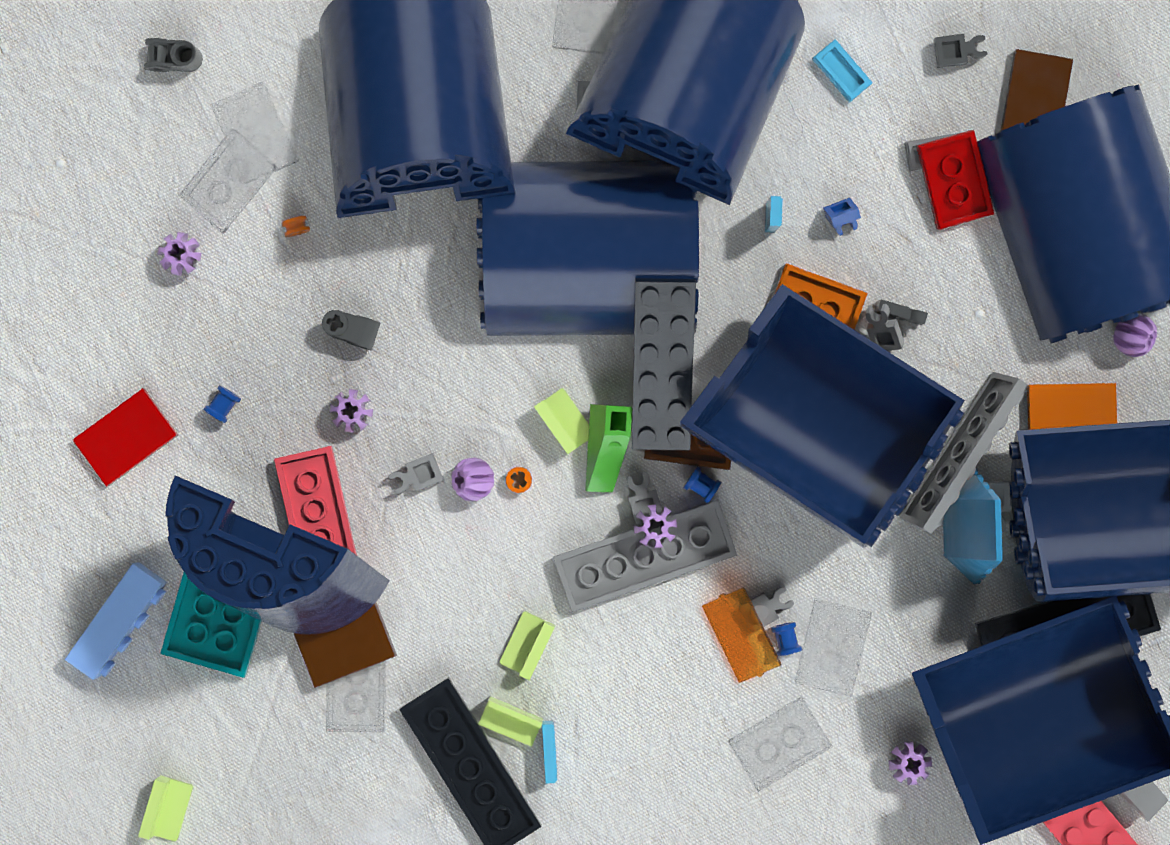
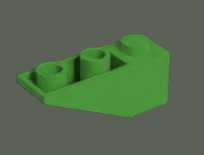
M590 404L585 491L613 492L631 436L632 407Z

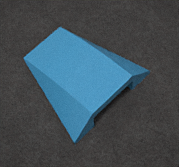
M977 469L974 475L969 480H966L960 490L959 498L954 504L950 505L943 520L944 557L973 584H980L981 580L986 578V574H990L992 569H995L1002 562L1001 499L993 489L989 488L987 482H983L984 478L982 475H978Z

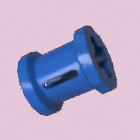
M219 385L217 388L218 393L210 405H206L203 410L219 421L226 423L228 420L226 416L234 404L241 401V398Z
M697 466L683 488L693 490L702 496L704 502L708 504L722 482L719 480L714 481L702 473L701 468Z
M795 622L771 627V632L775 633L779 649L776 652L777 656H785L803 650L802 646L798 645L794 629L796 627Z

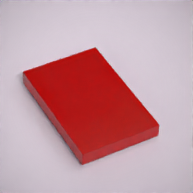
M968 130L916 145L937 230L994 215L974 130Z
M142 388L72 440L107 487L176 438L178 433L146 389Z

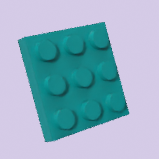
M184 572L160 654L245 678L262 621L210 597L197 588Z

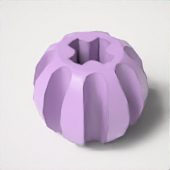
M177 232L175 240L171 234L164 238L167 242L164 248L159 246L157 253L158 255H164V258L159 261L164 270L172 266L171 274L180 276L184 267L188 274L196 268L193 267L192 263L194 260L200 261L202 254L195 252V249L200 246L197 240L191 238L187 241L188 233ZM179 248L185 250V253L181 254V260L175 257V254L179 253Z
M1138 314L1139 317L1128 321H1120L1115 328L1114 344L1120 352L1127 356L1139 357L1146 355L1155 344L1157 327L1149 317L1143 314Z
M349 389V397L347 399L341 391L335 396L339 400V405L336 407L330 404V413H338V417L332 420L337 428L345 422V432L354 433L355 423L363 430L368 426L363 420L364 416H373V409H365V404L371 400L366 394L358 400V390ZM348 404L358 407V411L354 413L355 418L353 419L351 416L345 415V411L349 409Z
M467 458L460 461L451 474L452 488L464 500H481L494 487L493 470L488 463L479 458Z
M656 504L648 505L650 509L649 516L643 515L641 510L636 515V518L643 520L642 526L633 525L634 534L644 531L645 536L639 542L647 546L650 539H655L654 549L663 547L660 541L662 537H667L671 543L676 536L669 534L668 528L672 526L677 527L676 519L666 521V516L672 511L665 506L661 514H656ZM653 518L657 522L661 520L663 522V525L660 526L661 532L659 534L654 531L648 532V528L651 526L649 521Z
M913 741L904 742V749L901 751L896 746L891 753L897 757L895 760H889V770L898 769L893 777L900 783L907 777L908 785H917V778L919 776L925 781L930 775L925 771V768L932 767V757H924L928 749L922 744H919L914 749ZM909 758L914 760V767L912 769L907 767V759Z

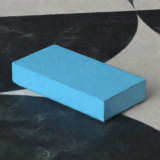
M836 39L812 59L849 103L873 83Z
M771 196L766 202L765 232L775 233L782 225L783 198L781 196Z
M553 720L543 721L546 784L556 783L557 762Z

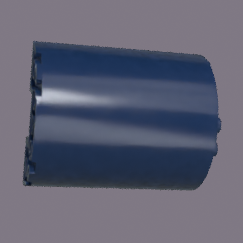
M333 0L320 18L319 38L337 218L397 210L394 195L453 187L456 202L514 194L515 186L492 17L486 0Z
M628 0L566 134L618 157H621L627 144L679 167L680 170L675 182L730 205L804 33L805 19L798 0Z
M1139 84L1123 87L1112 94L1106 92L1040 115L1030 120L1026 125L1024 122L1002 130L995 134V136L991 135L977 141L990 197L1040 341L1049 339L1050 344L1067 339L1066 334L1074 331H1077L1078 334L1092 332L1103 328L1101 324L1103 322L1112 320L1114 324L1120 321H1128L1139 317L1137 312L1139 310L1143 314L1167 307V304H1170V173Z
M666 161L511 162L515 193L478 198V210L482 213V218H477L476 229L478 239H482V248H477V266L483 268V280H479V298L484 300V312H480L481 329H486L487 336L634 334L635 278L695 279L696 283H698L699 207L698 201L694 200L697 191L675 182L680 168ZM696 289L695 293V315H697L698 312V289ZM695 318L694 334L697 328V318Z
M782 284L749 328L746 343L720 378L714 375L682 418L680 426L862 548H866L867 546L872 547L882 533L881 530L884 532L887 530L895 518L894 515L899 516L906 506L911 492H916L928 470L925 467L929 460L935 461L942 451L943 444L948 438L946 433L951 426L955 428L963 417L964 412L960 409L965 400Z
M1170 420L1016 431L1014 442L1009 443V456L1012 460L1009 486L1013 520L1009 522V531L1011 537L1016 538L1017 547H1014L1015 563L1021 564L1026 584L1034 599L1041 602L1170 592Z
M176 475L174 476L168 493L165 511L169 545L174 558L178 561L187 578L210 597L283 631L298 634H319L333 631L352 623L366 613L385 591L390 580L349 549L289 524L285 535L232 512L231 510L235 503L232 499Z
M1117 596L912 672L914 682L918 688L926 713L930 718L938 744L980 845L1170 776V715H1167L1166 710L1162 711L1160 708L1161 705H1164L1162 696L1158 688L1152 689L1148 679L1152 674L1146 660L1140 661L1138 657L1142 641L1137 630L1130 629L1126 620L1130 618L1128 608L1124 601H1118Z

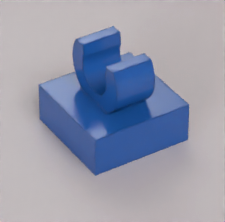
M850 197L823 207L826 219L840 236L843 235L842 225L847 223L850 224L853 230H857L858 223L856 220L861 219L859 208Z

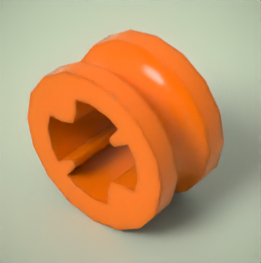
M298 216L283 221L281 225L286 228L285 237H294L309 232L310 227L305 225L307 217Z
M515 467L508 472L506 484L511 491L522 493L530 488L532 476L527 469ZM519 471L525 474L524 480L527 484L523 488L521 485H519V488L513 486L514 480L511 476L515 472L517 475H519Z

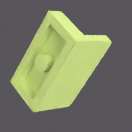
M563 388L534 406L567 454L588 441L589 424Z
M524 611L500 659V664L518 672L519 676L530 681L555 625Z
M490 696L478 725L532 747L542 726L543 718Z
M161 775L156 778L138 837L150 840L153 836H158L171 841L178 840L193 785Z

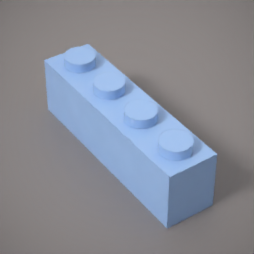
M140 562L133 563L65 660L92 680L99 678L101 675L106 677L115 665V662L112 660L117 652L123 653L131 643L132 638L129 636L134 628L140 629L148 619L149 615L146 612L151 604L157 605L165 595L166 591L163 588L167 582Z

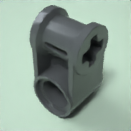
M162 38L145 39V44L148 46L147 63L144 64L145 70L154 72H192L199 69L202 65V53L189 41ZM192 50L191 59L187 62H181L183 52Z
M332 310L324 315L322 327L329 336L372 351L380 322L339 310ZM336 317H340V322L344 325L342 328L338 327L334 332L331 325H329V321H335Z

